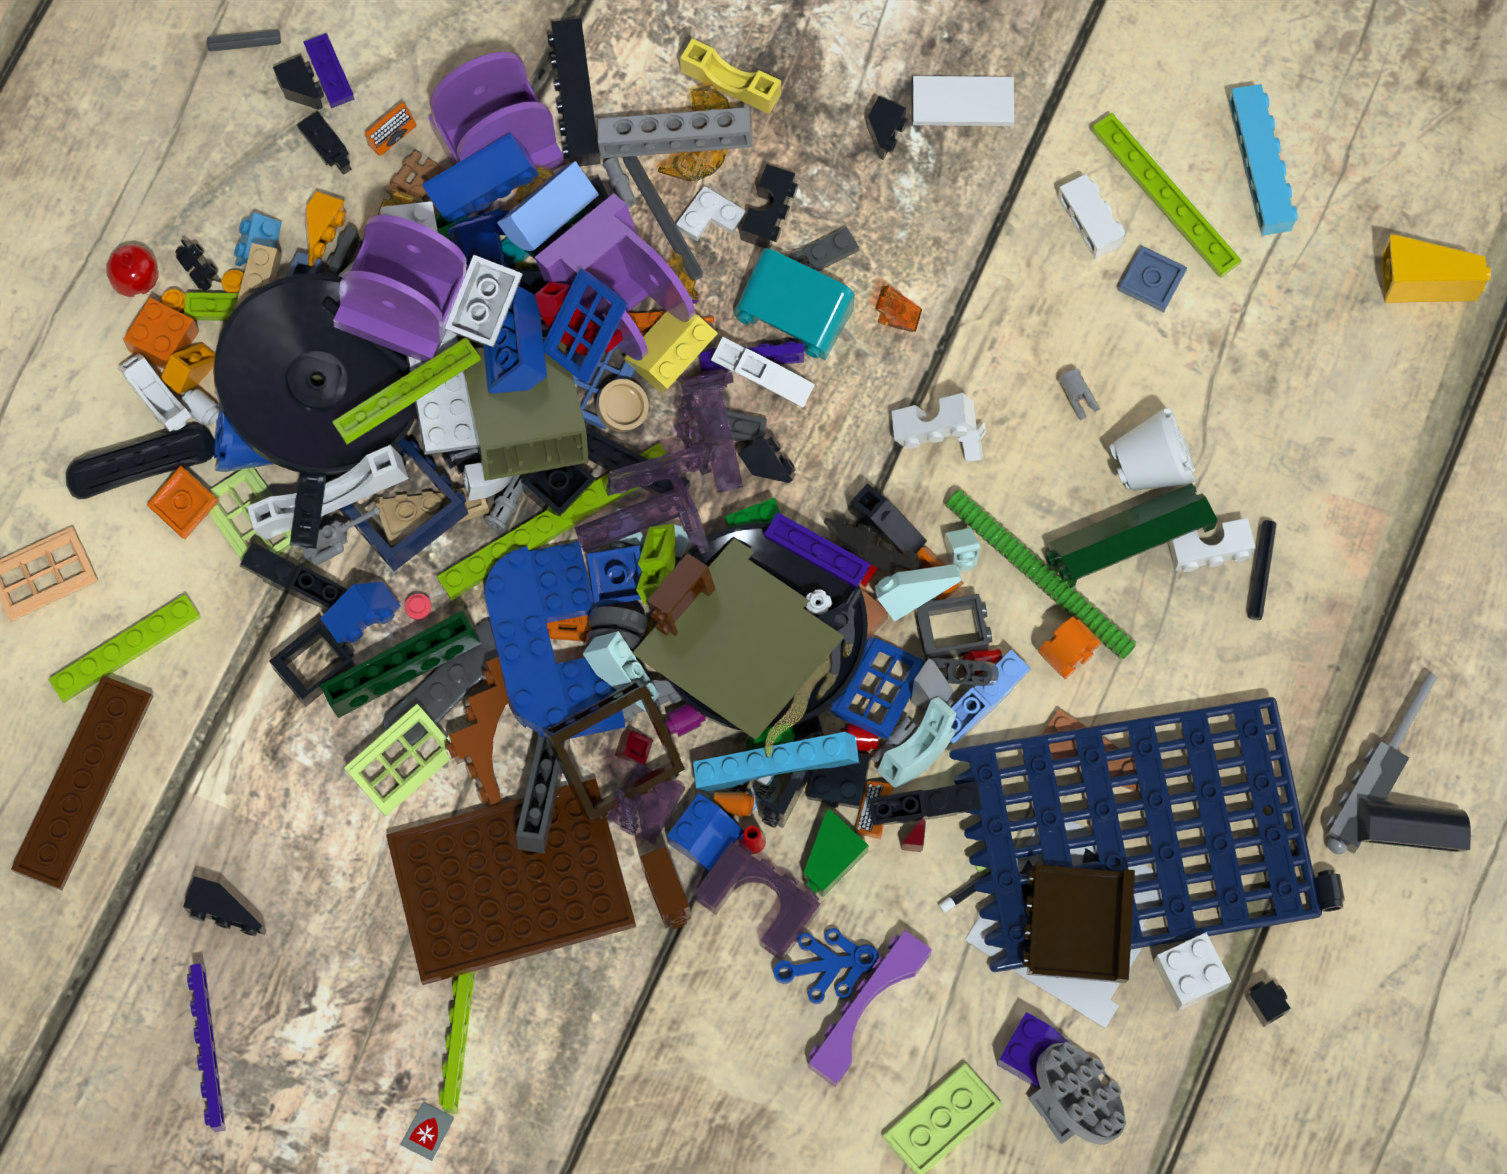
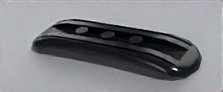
M192 424L176 431L173 429L171 432L166 431L132 443L92 453L74 460L68 466L65 472L66 486L72 497L87 499L132 482L177 470L180 466L185 468L202 464L211 460L214 456L215 439L208 428Z

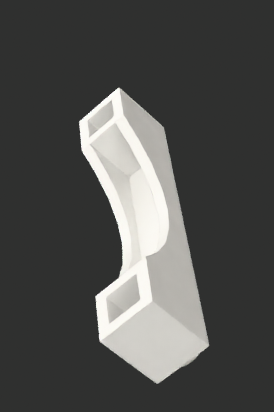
M389 445L366 455L350 471L326 483L321 516L409 479L402 456ZM297 493L270 496L247 506L253 529L265 540L292 529Z

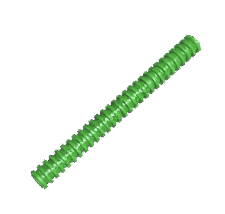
M961 489L951 495L946 503V507L948 509L952 508L953 514H959V519H964L966 525L970 524L972 530L976 529L977 535H983L982 539L984 541L988 540V544L990 546L994 545L997 552L1001 551V556H1007L1008 562L1012 561L1015 568L1019 567L1021 573L1025 572V577H1031V582L1033 584L1037 583L1039 589L1043 588L1045 594H1050V599H1056L1057 605H1063L1062 609L1064 611L1068 610L1070 616H1077L1100 638L1102 643H1106V648H1112V653H1117L1120 660L1126 658L1136 646L1135 640L1131 641L1128 634L1124 635L1122 629L1118 630V625H1112L1111 619L1104 618L1105 614L1099 613L1097 607L1093 608L1091 602L1087 603V598L1084 596L1080 597L1079 591H1073L1074 587L1070 588L1067 585V581L1063 582L1060 575L1056 576L1055 570H1049L1048 564L1044 565L1043 560L1037 559L1035 553L1031 554L1029 548L1025 549L1024 543H1018L1019 539L1017 537L1013 538L1011 532L1007 533L1005 527H1000V522H994V517H989L988 512L982 511L980 505L976 506L974 500L970 501L969 495H963L964 491Z

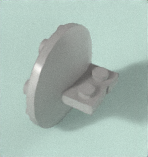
M1067 1042L1064 1044H1053L1039 1055L1036 1068L1041 1089L1028 1099L1040 1116H1043L1058 1141L1063 1144L1075 1134L1088 1142L1099 1145L1109 1144L1122 1134L1126 1125L1124 1106L1120 1097L1121 1088L1107 1075L1103 1063L1097 1058H1091L1088 1054ZM1100 1074H1103L1109 1081L1105 1086H1103L1098 1077Z

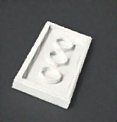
M913 76V125L1014 126V77Z

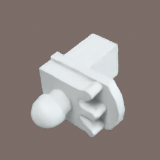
M984 422L976 425L977 430L969 431L967 435L958 438L959 442H963L966 461H976L983 458L981 440L987 432Z

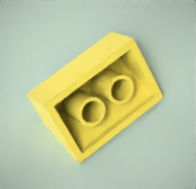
M666 311L643 337L648 348V354L639 361L632 359L628 355L624 357V360L662 394L718 333L697 314L687 322H683Z

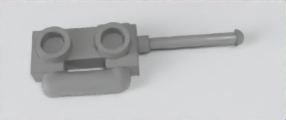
M375 507L374 510L347 524L333 521L332 524L324 526L323 529L319 530L317 549L301 547L305 559L310 560L314 565H319L344 551L343 544L348 542L345 532L360 522L376 514L379 515L380 509Z

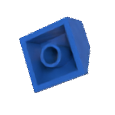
M698 793L667 835V841L670 846L712 874L738 840L743 829L720 807Z

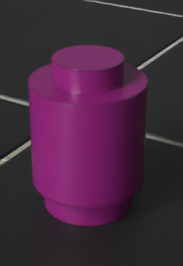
M685 704L667 713L668 719L664 723L671 735L676 734L679 738L701 727V723L706 721V718Z

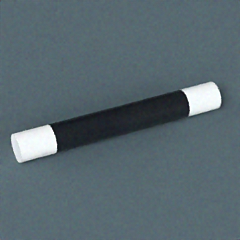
M987 870L938 904L941 911L946 913L975 893L974 884L988 876L990 870Z

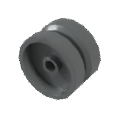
M620 607L593 608L590 611L588 622L592 630L586 635L585 650L594 637L619 631L633 653L643 641L640 637L646 634L647 617L636 611Z

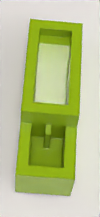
M673 523L651 526L648 529L638 562L642 573L636 589L644 605H648L647 600L675 567L676 541Z

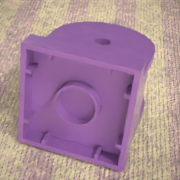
M496 52L475 58L448 74L434 89L430 98L432 115L429 116L430 126L452 166L508 133H511L527 149L539 173L533 179L565 165L564 156L556 143L552 114L546 105L539 103L528 83L525 65L518 55L511 52Z
M614 193L535 257L546 284L552 281L572 285L579 269H583L626 300L628 306L616 328L622 331L623 340L616 346L634 360L639 361L648 354V348L641 332L628 312L647 296H650L680 321L687 322L695 315L693 302L684 285L664 259L638 236L627 204ZM587 285L579 303L587 310H590L598 293ZM602 296L593 314L604 322L612 303Z
M374 215L370 217L364 228V242L351 271L343 275L340 282V307L334 318V327L424 363L436 357L447 331L445 329L446 323L469 268L466 265L465 255L449 239L417 222L392 215Z

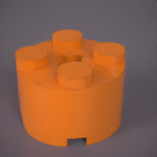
M1073 616L1053 633L1054 636L1050 641L1046 640L1042 644L1038 653L1060 676L1067 679L1074 673L1077 664L1081 663L1084 665L1093 657V651L1102 642L1077 616Z

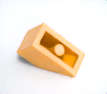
M200 343L174 353L170 356L160 379L178 394L191 390L213 369L215 352L205 344Z

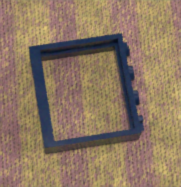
M405 438L394 449L401 456L406 453L450 503L393 548L384 541L367 520L354 526L394 572L468 515L464 505L466 499L458 490L454 492L450 488L451 483L443 473L438 475L434 471L436 467L429 457L423 458L419 454L421 450L412 439L407 441ZM352 503L339 509L349 522L362 516Z

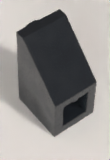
M301 56L273 67L275 77L285 99L317 110L323 108L321 98L324 95L319 83L314 85L311 79L315 77L309 63L304 64Z
M878 96L868 115L867 129L878 157L884 160L888 152H893L897 143L895 138L898 132L902 133L908 119L905 118V107Z
M768 432L742 447L738 452V455L753 476L790 483L796 476L794 464L788 457L784 458L780 452V443L774 436L770 437Z

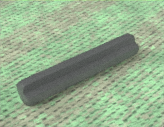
M279 30L207 37V48L209 51L278 45L281 43Z

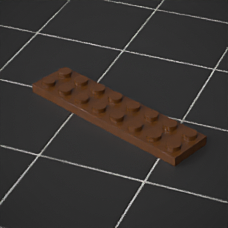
M104 675L102 676L11 868L13 872L63 891L153 699L151 693Z

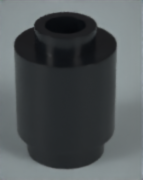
M1334 870L1318 872V877L1314 878V883L1321 910L1323 912H1331L1344 908L1343 902L1345 897L1340 874H1334Z

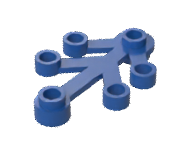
M831 928L825 934L826 943L829 946L838 945L850 954L849 956L839 957L815 941L811 934L804 933L798 939L799 948L803 951H811L823 960L793 965L786 960L780 961L774 967V978L781 984H789L794 980V977L825 972L818 984L812 987L808 993L811 1003L820 1004L824 1001L826 990L840 970L852 967L846 979L839 982L835 988L838 998L848 999L851 996L852 987L862 972L872 971V967L879 959L877 950L871 945L857 946L843 937L838 929ZM829 934H837L838 940L835 942L828 939ZM809 938L812 941L811 945L803 946L801 943L802 939ZM868 955L871 960L868 963H863L860 957ZM786 969L790 972V975L787 978H782L779 972ZM841 986H846L849 989L846 995L839 993L838 989ZM814 991H819L822 997L815 1000L811 994Z

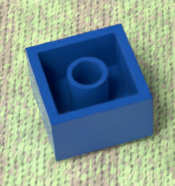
M642 544L587 553L595 607L641 600L636 589L642 573L638 565L643 549Z

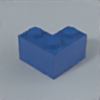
M384 582L353 584L320 619L337 643H354L363 636V631L368 626L378 623L386 624L391 621L395 616L394 612L401 605Z

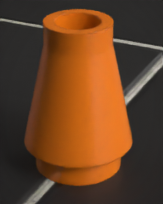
M747 791L715 792L713 803L722 810L744 818V816L750 817L754 807V795H749Z

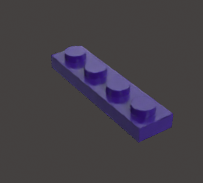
M790 341L776 346L760 344L757 347L747 348L778 365L804 363L803 343L798 344L797 342ZM717 348L707 349L705 352L700 353L701 371L727 369L711 361Z
M780 513L776 514L764 534V537L852 587L858 588L870 568V563Z

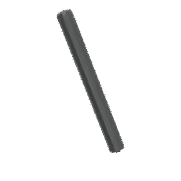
M637 156L623 157L626 168L690 280L696 281L703 276L701 267Z

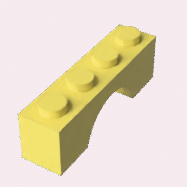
M693 38L680 58L681 73L767 114L771 113L781 95V80L760 70L748 73L736 69L726 63L714 48Z

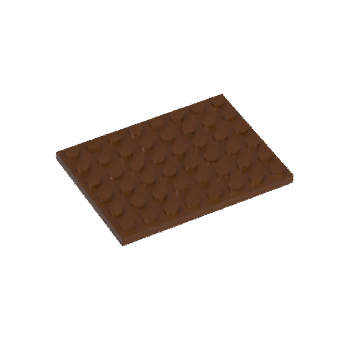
M596 778L581 782L591 804L601 800ZM566 786L559 788L545 853L521 850L517 847L516 833L524 798L387 834L386 837L422 985L635 928V919L607 817L596 821L587 819L583 815L570 787Z

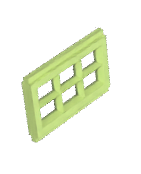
M254 468L242 469L209 490L217 498L228 491L239 506V508L227 515L221 505L217 503L208 514L241 561L249 549V545L245 540L257 532L252 529L242 536L230 519L243 512L251 523L247 506L273 496ZM244 480L256 496L243 504L233 490V487ZM292 529L282 533L285 539L274 546L269 539L265 540L260 536L269 548L268 550L277 555L292 547L290 546Z
M415 704L343 768L384 816H387L450 760L445 749L447 738L422 708ZM417 722H420L428 733L415 745L411 746L403 735ZM433 737L441 748L427 761H424L416 750L429 738ZM399 740L408 751L390 765L382 753ZM412 755L421 766L403 780L395 771V768ZM377 758L386 770L373 782L369 783L361 772ZM391 774L399 785L385 798H382L374 787L387 775Z

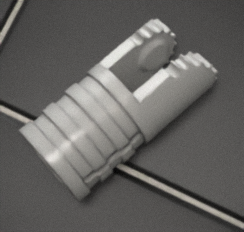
M1079 369L1071 370L1059 378V382L1062 384L1067 396H1069V401L1080 420L1086 418L1085 411L1079 403L1080 400L1086 398L1094 412L1100 409Z

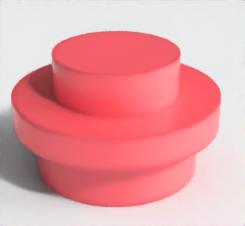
M423 594L411 595L405 602L406 614L414 620L426 618L431 612L429 598Z

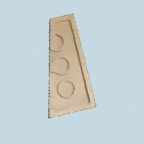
M465 488L452 489L454 492L456 490L460 491L465 497L466 502L464 505L468 512V515L457 523L490 513L485 498L468 501ZM433 491L422 492V495L407 497V494L396 495V498L383 499V497L374 498L376 507L380 509L379 515L390 546L402 541L450 503L442 493L433 494Z

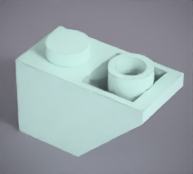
M972 528L945 533L944 542L950 565L956 564L960 572L973 569L978 564L980 545Z

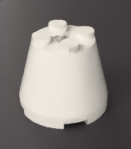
M1170 407L1158 411L1110 445L1112 455L1115 460L1117 459L1121 467L1117 469L1122 483H1125L1127 490L1132 489L1134 491L1187 485L1197 481L1196 475L1194 476L1192 473L1195 471V467L1187 443L1179 426L1176 425L1177 419Z

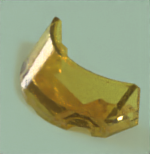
M711 84L692 89L690 92L693 112L708 111L710 109H730L728 99ZM729 149L683 152L680 156L674 157L672 163L660 166L658 172L689 182L698 181L712 175L721 167Z

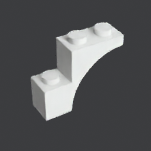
M137 353L117 368L134 393L141 397L155 419L171 432L173 429L175 431L179 430L187 424V419L191 415L168 390L142 355Z

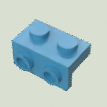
M255 212L246 219H243L239 226V233H241L240 242L237 243L234 250V256H236L235 265L240 267L247 263L252 243L277 248L282 222Z

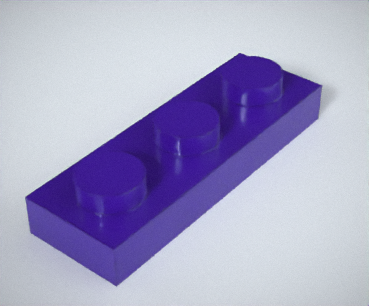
M327 33L304 41V47L330 107L334 108L355 100Z

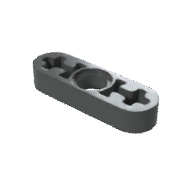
M950 658L931 659L937 667L948 668L947 673H942L948 683L990 686L997 681L999 676L998 668L992 662ZM960 664L966 668V676L962 680L956 674V669ZM985 670L989 672L988 677L975 676V671Z

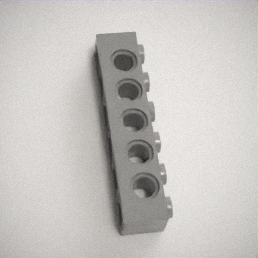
M750 107L598 119V146L601 158L753 147Z

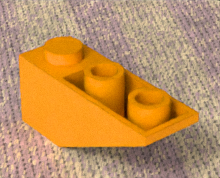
M317 191L307 204L305 214L309 266H313L318 258L323 257L326 245L334 240L336 230L339 226L342 227L347 216V213L344 212L343 200Z

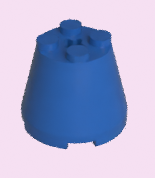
M222 410L218 413L215 428L214 459H219L218 464H215V471L230 472L274 465V463L254 452L241 440L228 423Z

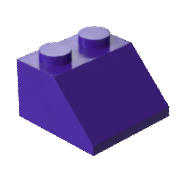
M1026 1012L1001 1055L997 1066L1040 1090L1036 1069L1039 1055L1053 1044L1070 1042L1052 1026Z

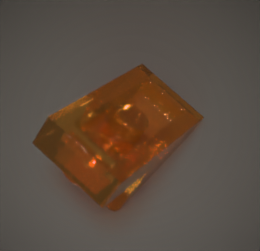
M891 286L881 287L875 310L880 313L878 323L909 332H916L922 308Z

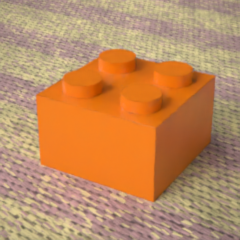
M149 298L123 338V341L129 352L135 355L139 353L148 362L165 369L170 356L189 348L199 330L194 319Z

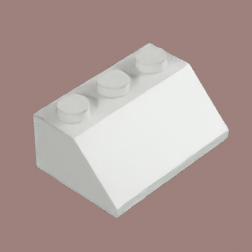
M473 255L445 329L474 342L494 347L523 274Z

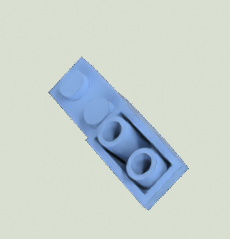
M1010 650L996 665L999 676L993 685L972 687L951 708L957 713L951 726L955 730L951 739L953 744L957 743L991 713L1031 670L1013 650Z

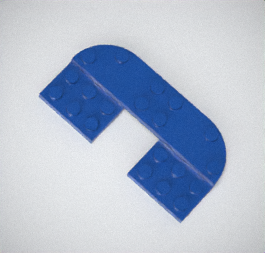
M580 542L528 551L526 546L502 557L493 566L487 577L485 602L502 671L506 696L510 710L516 720L524 728L529 727L538 732V736L546 738L543 733L544 730L611 695L617 690L596 675L586 658L561 663L555 662L546 623L590 615V611L596 608ZM622 710L571 738L625 728Z

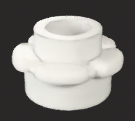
M815 590L814 593H809L806 596L810 600L806 605L809 613L822 615L828 612L832 600L829 595H826L825 591ZM817 600L821 601L819 605L816 604Z

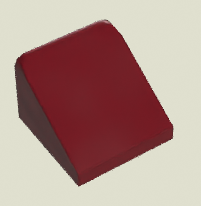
M633 730L623 731L615 756L646 765L653 740Z
M921 819L902 844V850L923 851L926 828L925 819Z

